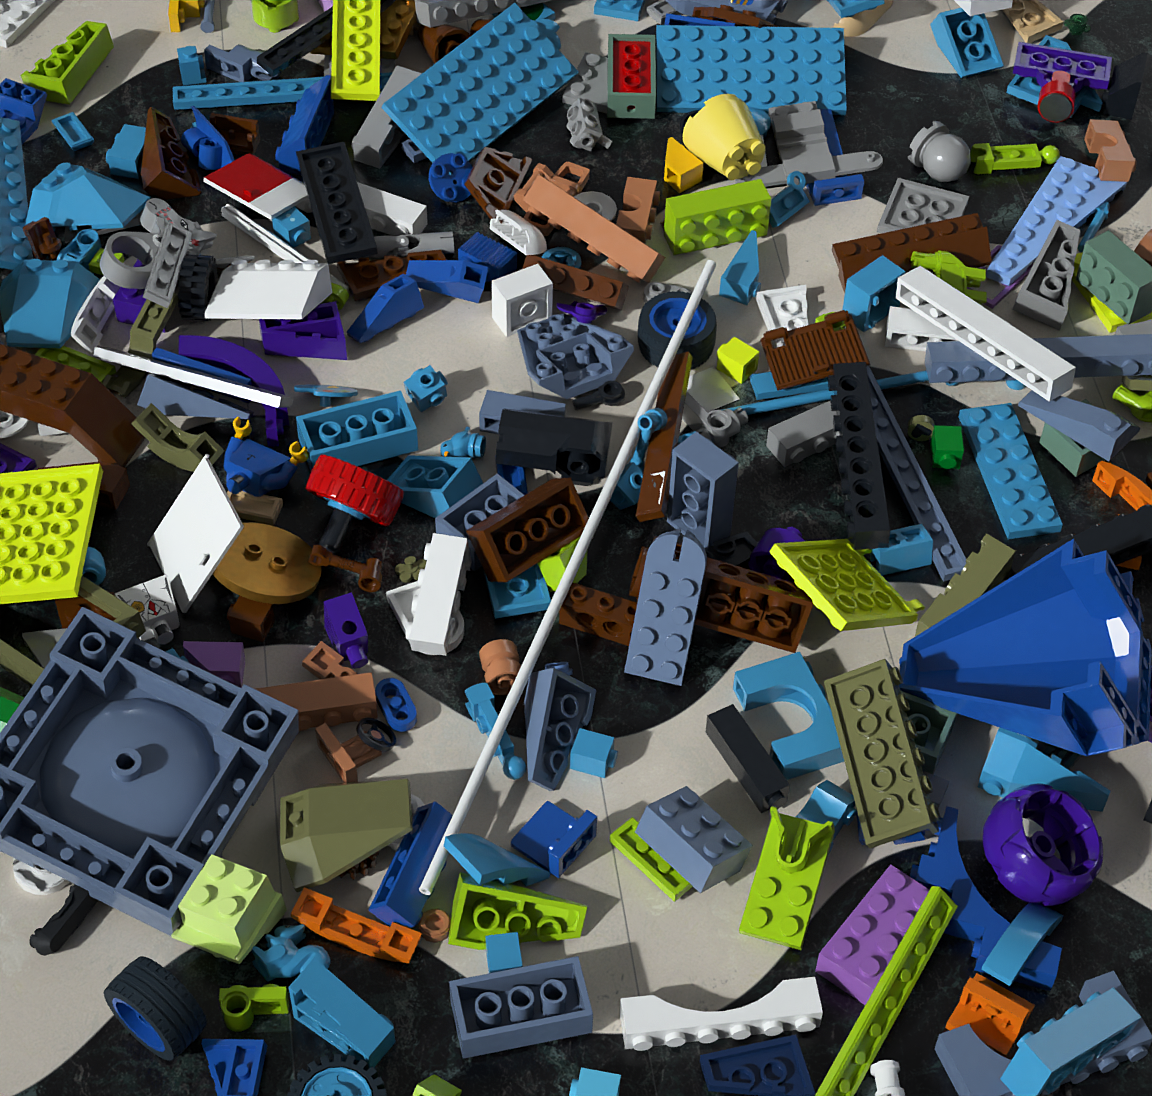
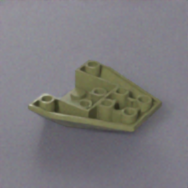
M408 779L320 784L280 798V847L296 892L302 891L304 887L309 889L329 882L413 830L411 788Z

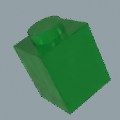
M934 425L930 442L932 468L960 469L964 452L961 426Z

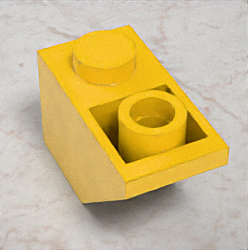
M670 137L667 143L664 181L681 193L702 181L703 162L687 150L684 145Z

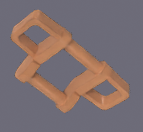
M565 162L554 174L546 165L537 164L533 169V175L524 187L518 189L514 195V200L526 212L524 219L537 227L543 236H548L555 227L549 223L541 225L532 222L531 219L536 217L548 221L549 217L543 213L541 217H538L528 210L530 205L523 201L537 176L540 175L574 197L582 192V189L588 182L590 170L571 162ZM571 173L581 178L578 183H575L563 177L565 174Z

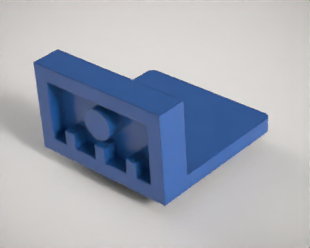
M546 801L512 838L511 847L559 879L596 837L597 816L586 810L580 818H574L550 801Z

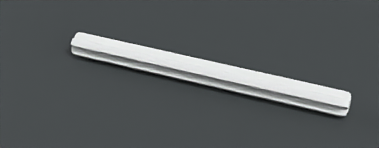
M226 204L225 207L221 208V215L282 259L294 260V263H303L310 260L231 204ZM330 274L331 283L344 287L349 294V286Z

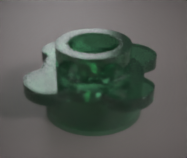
M1073 14L1070 16V19L1064 21V25L1069 28V32L1073 35H1079L1083 32L1087 33L1091 30V27L1087 25L1088 18L1085 15Z

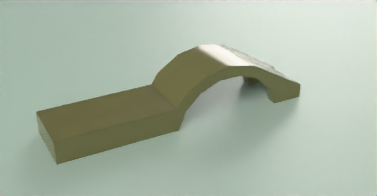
M173 294L168 308L146 299L130 330L128 353L153 359L152 353L156 349V343L179 301L177 294ZM122 365L116 373L106 375L102 384L108 390L117 391L122 397L126 398L144 380L148 372Z

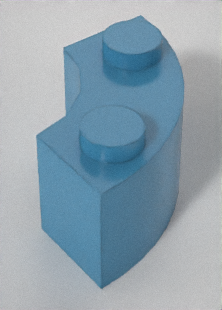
M826 780L815 787L811 797L795 817L820 824L832 821L835 828L834 840L844 824L847 826L851 824L857 810L854 808L855 800L851 793ZM833 840L831 843L829 853L831 852L834 845Z

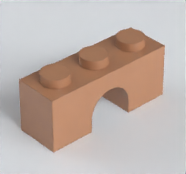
M1090 119L1084 141L1089 153L1099 154L1095 168L1099 171L1098 176L1100 180L1129 182L1131 173L1136 169V158L1131 153L1130 144L1127 143L1125 133L1122 131L1119 122Z
M627 177L623 195V211L619 210L616 225L646 244V240H651L653 225H650V223H655L657 208H654V206H659L660 191H656V180Z

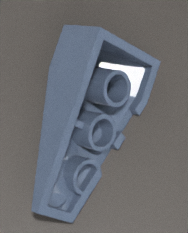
M154 373L148 374L137 403L138 406L144 409L152 403L164 415L234 419L240 417V419H249L254 414L253 411L228 400L219 398L216 401L213 399L214 395L208 391L193 389L192 391L190 390L192 385L190 383Z
M1031 390L1018 404L1019 407L1107 461H1110L1140 431L1139 426L1117 413L1063 396H1058L1049 402Z
M556 668L531 673L524 700L528 781L549 791L555 790L568 764L567 757L573 747L579 728L582 729L583 726L588 725L591 719L596 689Z

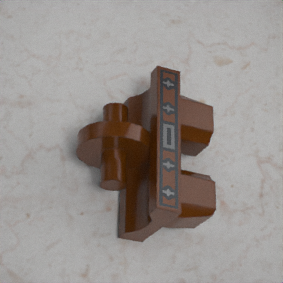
M43 217L36 222L32 221L25 225L23 231L29 240L34 258L56 261L61 251L62 243L59 238H56L49 218Z

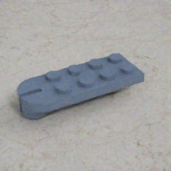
M682 528L659 535L647 551L624 673L679 686L682 685L707 565L705 548L689 530L686 531L683 537L679 560L676 559L675 550Z

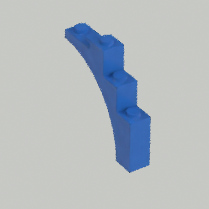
M946 806L943 818L941 817V821L937 822L939 832L934 833V835H938L937 843L931 842L928 855H921L919 866L912 865L910 877L929 890L932 886L941 887L958 907L944 933L974 941L971 957L977 958L974 970L988 974L981 970V968L1011 923L994 911L977 891L968 876L958 847L956 828L959 809ZM1042 941L1027 960L1024 969L1015 979V982L1051 991L1057 976L1062 948Z

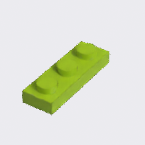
M66 346L61 348H40L35 354L36 356L92 373L101 383H103L106 375L116 373L114 365Z
M633 817L610 834L609 841L675 902L693 886L635 833L639 823Z

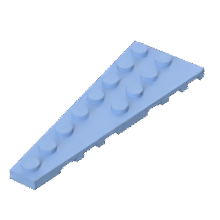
M1060 156L988 267L986 277L1007 286L1011 285L1035 262L1056 220L1078 229L1091 214L1097 212V207L1107 201L1111 202L1120 190L1124 191L1127 182L1101 181L1098 176L1099 171L1095 167Z

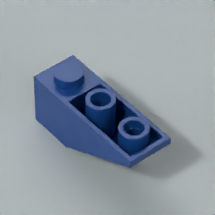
M409 260L406 275L417 282L418 288L479 303L484 290L488 267L465 260Z
M401 274L383 284L347 330V335L359 343L369 341L374 335L383 330L391 329L396 323L414 316L416 312L425 308L417 282L407 275Z

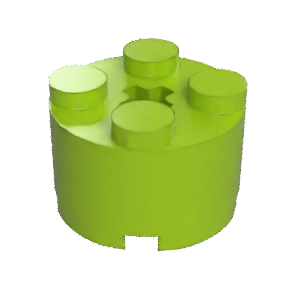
M251 0L254 21L258 25L268 28L272 33L280 32L282 28L288 27L299 20L298 0Z

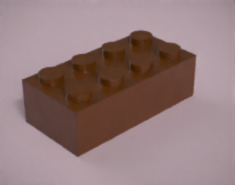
M552 478L469 528L466 532L488 581L508 582L580 537L589 518L572 479Z

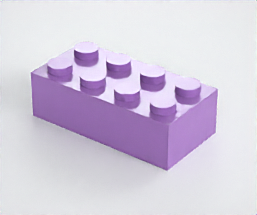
M890 864L821 950L815 972L866 1005L927 896L929 889Z

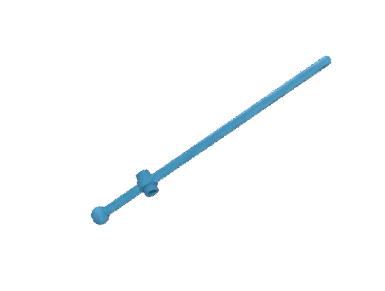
M925 370L878 379L876 381L882 390L929 381ZM944 382V383H946V385H948V386H954V385H956L958 382ZM826 389L726 409L734 411L741 407L742 411H745L747 415L830 400V396L834 395V391Z

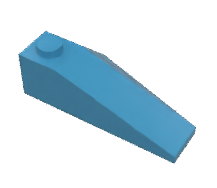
M999 727L982 769L978 788L985 790L991 795L1003 798L1019 787L1043 783L1052 786L1054 790L1070 793L1087 810L1103 812L1111 792L1109 789L1081 771L1072 772L1060 764L1062 759L1053 754L1048 757L1036 749L1037 743L1031 739Z

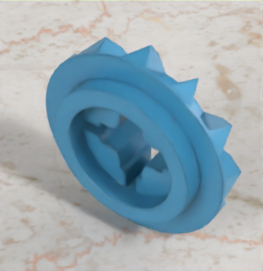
M552 248L542 256V258L561 264L566 263L568 266L581 269L580 255L570 248Z

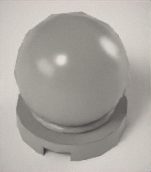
M933 121V126L929 129L923 127L910 144V148L913 150L912 154L908 156L910 162L917 167H924L930 177L939 182L958 180L967 172L971 163L968 145L961 137L949 134V129L940 121Z

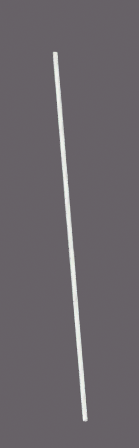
M708 260L703 268L422 881L419 891L425 895H431L449 855V852L444 847L445 836L458 834L640 435L641 429L637 423L638 418L652 408L714 272L716 263L713 260Z

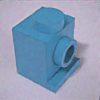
M196 46L177 48L183 86L206 83L202 55H197Z

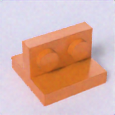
M976 973L974 978L970 977L965 984L960 1001L947 1021L945 1028L952 1030L969 1024L975 1034L989 1048L1001 1056L1007 1057L1032 1014L1035 1005Z

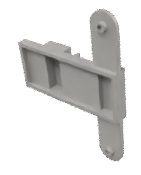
M816 101L769 108V117L781 164L761 167L760 171L755 175L749 174L743 178L735 179V183L761 179L765 187L787 184L788 175L794 171H799L804 175L806 184L814 183V181L836 178L835 176L876 170L882 166L883 158L874 151L832 156L828 148L827 137H825L822 115L820 109L817 108ZM794 177V183L798 185L799 180Z

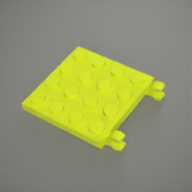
M848 539L775 543L770 550V554L777 560L779 567L789 573L794 579L795 584L808 594L813 604L822 610L830 619L831 624L840 631L913 624L918 619L916 612L925 609V606L918 599L905 601L863 556L866 553H871V549L854 550V544Z

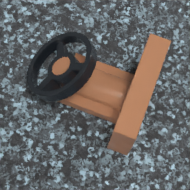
M363 718L356 727L358 735L341 744L326 723L315 728L318 747L344 783L358 782V767L381 756L382 751H390L394 747L396 736L386 724L374 718ZM370 724L371 728L368 731H363L362 725ZM378 728L383 730L388 735L391 743L384 739V735L378 730Z

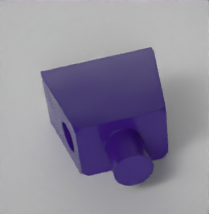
M352 592L324 601V627L334 650L344 657V661L349 660L352 668L357 669L365 666L368 663L366 653H368V634Z

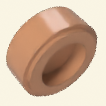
M430 909L424 912L419 921V932L422 933V937L426 941L434 943L445 940L449 936L451 926L449 915L440 909Z

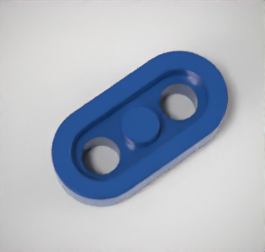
M395 678L381 680L376 685L375 695L388 725L393 730L399 732L412 729L417 722V711L404 684Z

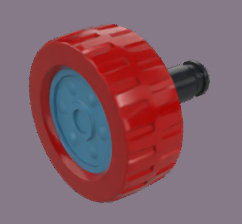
M324 454L318 457L306 484L307 491L328 502V506L334 509L319 541V545L325 547L334 555H337L341 550L354 519L362 521L365 518L369 521L389 526L404 496V491L393 483L351 463Z

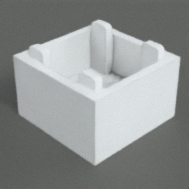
M539 264L492 280V318L506 337L517 334L518 329L526 327L529 323L540 322L552 316L553 283Z

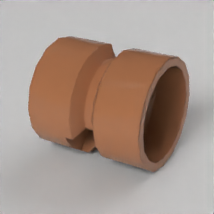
M493 640L485 644L479 651L482 669L485 671V681L493 694L507 695L521 668L517 647L510 640Z

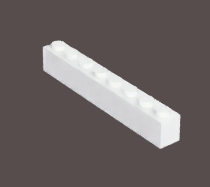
M919 266L898 277L897 300L1049 402L1072 389L1075 366L936 275Z

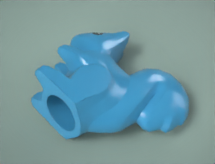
M304 924L279 926L275 929L274 936L270 934L265 936L268 942L266 944L268 950L263 951L257 946L252 948L251 951L255 956V960L252 961L253 965L267 982L276 978H291L299 975L314 958L324 967L329 968L331 963L330 957L323 947L318 945H307L300 949L296 947L306 937V934L303 933L305 930Z

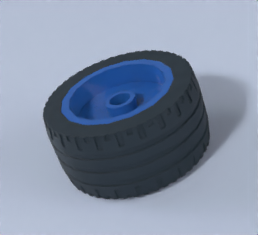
M672 291L658 294L648 300L642 307L638 320V345L643 357L652 365L659 367L692 293ZM702 298L676 353L680 354L689 351L692 356L691 370L704 364L710 358L716 341V315L711 305Z
M144 956L138 957L126 966L103 992L110 1010L127 1031L155 1055L168 1061L179 1056L207 1026V1018L204 1011L188 989L168 970L156 961Z

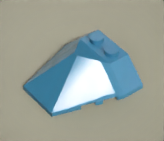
M61 163L33 188L25 224L27 225L32 221L36 222L43 217H47L54 231L56 230L55 227L69 226L70 230H78V226L91 225L92 229L124 228L144 209L150 197L83 166Z

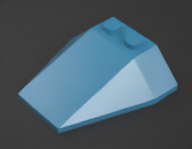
M24 260L3 279L0 286V311L7 346L61 348L71 337L74 320L83 303L100 279L77 261Z

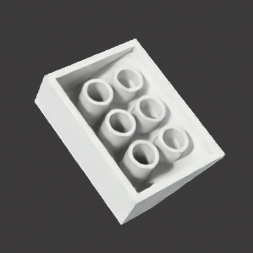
M246 260L233 261L229 267L222 271L205 311V318L303 319L332 294L328 263H318V260H307L303 263H294V260H283L279 263H271L270 260H259L255 263H247Z

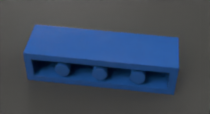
M436 801L417 808L412 818L413 830L404 835L368 911L389 927L392 922L407 928L416 926L422 918V909L427 899L431 897V895L421 893L419 888L453 816ZM446 860V862H445V864H444V866H443V868H442V871H443V869L445 868V866H446V864H447V860Z

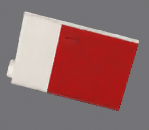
M251 153L204 177L205 183L270 220L294 206L306 213L312 212L306 188L302 181Z

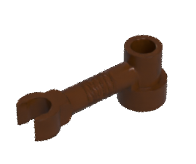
M321 545L313 546L309 559L310 564L314 566L331 565L360 574L358 585L362 590L376 592L380 589L383 579L381 574L383 563L379 559L369 558L366 564L334 555Z

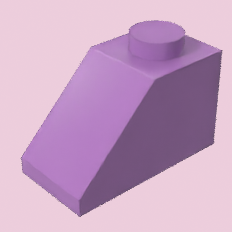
M183 642L185 658L190 664L242 688L246 661L243 642Z

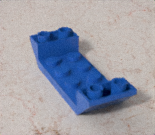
M5 78L0 83V117L20 121L21 141L23 144L38 128L47 94L45 91Z

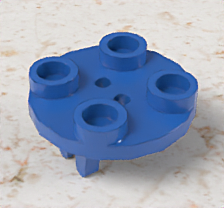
M461 153L441 155L433 161L429 169L431 189L437 197L446 202L456 203L465 200L471 195L464 184L473 168L472 165Z

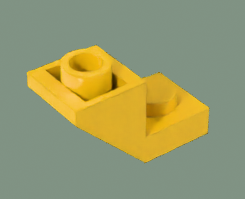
M169 0L168 16L171 32H180L181 23H185V18L200 17L201 8H205V0Z

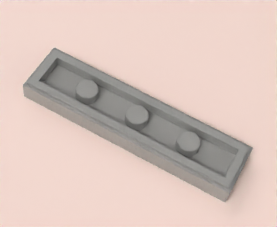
M168 222L143 298L168 308L174 294L181 270V263L184 261V256H186L192 232Z

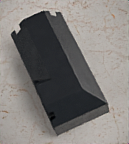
M504 408L502 409L498 430L499 441H497L496 464L549 470L554 474L557 471L561 474V478H571L574 485L589 486L593 484L594 479L598 477L599 480L605 478L613 422Z

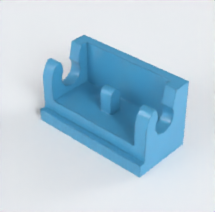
M923 524L891 530L889 548L871 549V562L876 561V570L881 575L932 564L933 539Z

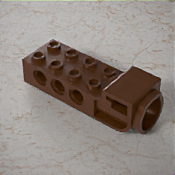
M677 542L675 555L676 559L679 560L682 543ZM642 546L629 591V595L636 597L637 602L647 551L649 549L645 546ZM707 557L695 625L796 653L813 607V602L808 594L794 582Z

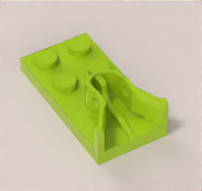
M771 806V822L739 927V933L802 950L835 833L834 823L827 821L825 824H820L781 814L777 807Z

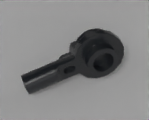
M607 381L602 386H599L598 391L593 392L592 395L572 400L574 409H582L601 402L608 406L618 405L625 398V390L619 382Z

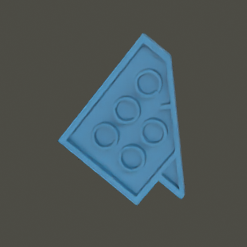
M1048 35L1039 44L1071 50L1067 42ZM1016 74L1009 83L1006 93L1038 105L1042 87L1037 83L1036 77H1021ZM1083 86L1080 91L1076 92L1074 111L1070 118H1072L1080 105L1098 112L1101 110L1102 101L1095 89Z

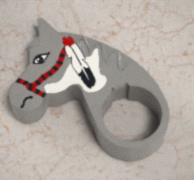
M152 198L146 202L140 217L141 225L150 233L118 232L110 236L100 259V269L103 275L117 286L129 289H145L168 222L192 232L186 254L200 255L202 250L211 248L213 245L212 240L216 238L217 234L203 231L198 222L182 218L167 202L158 198ZM125 253L132 255L146 266H128L120 262L114 254Z

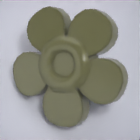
M410 556L404 560L405 564H398L395 567V572L397 575H400V580L407 583L412 580V577L418 580L420 569H425L426 560L420 559L417 561L414 556Z

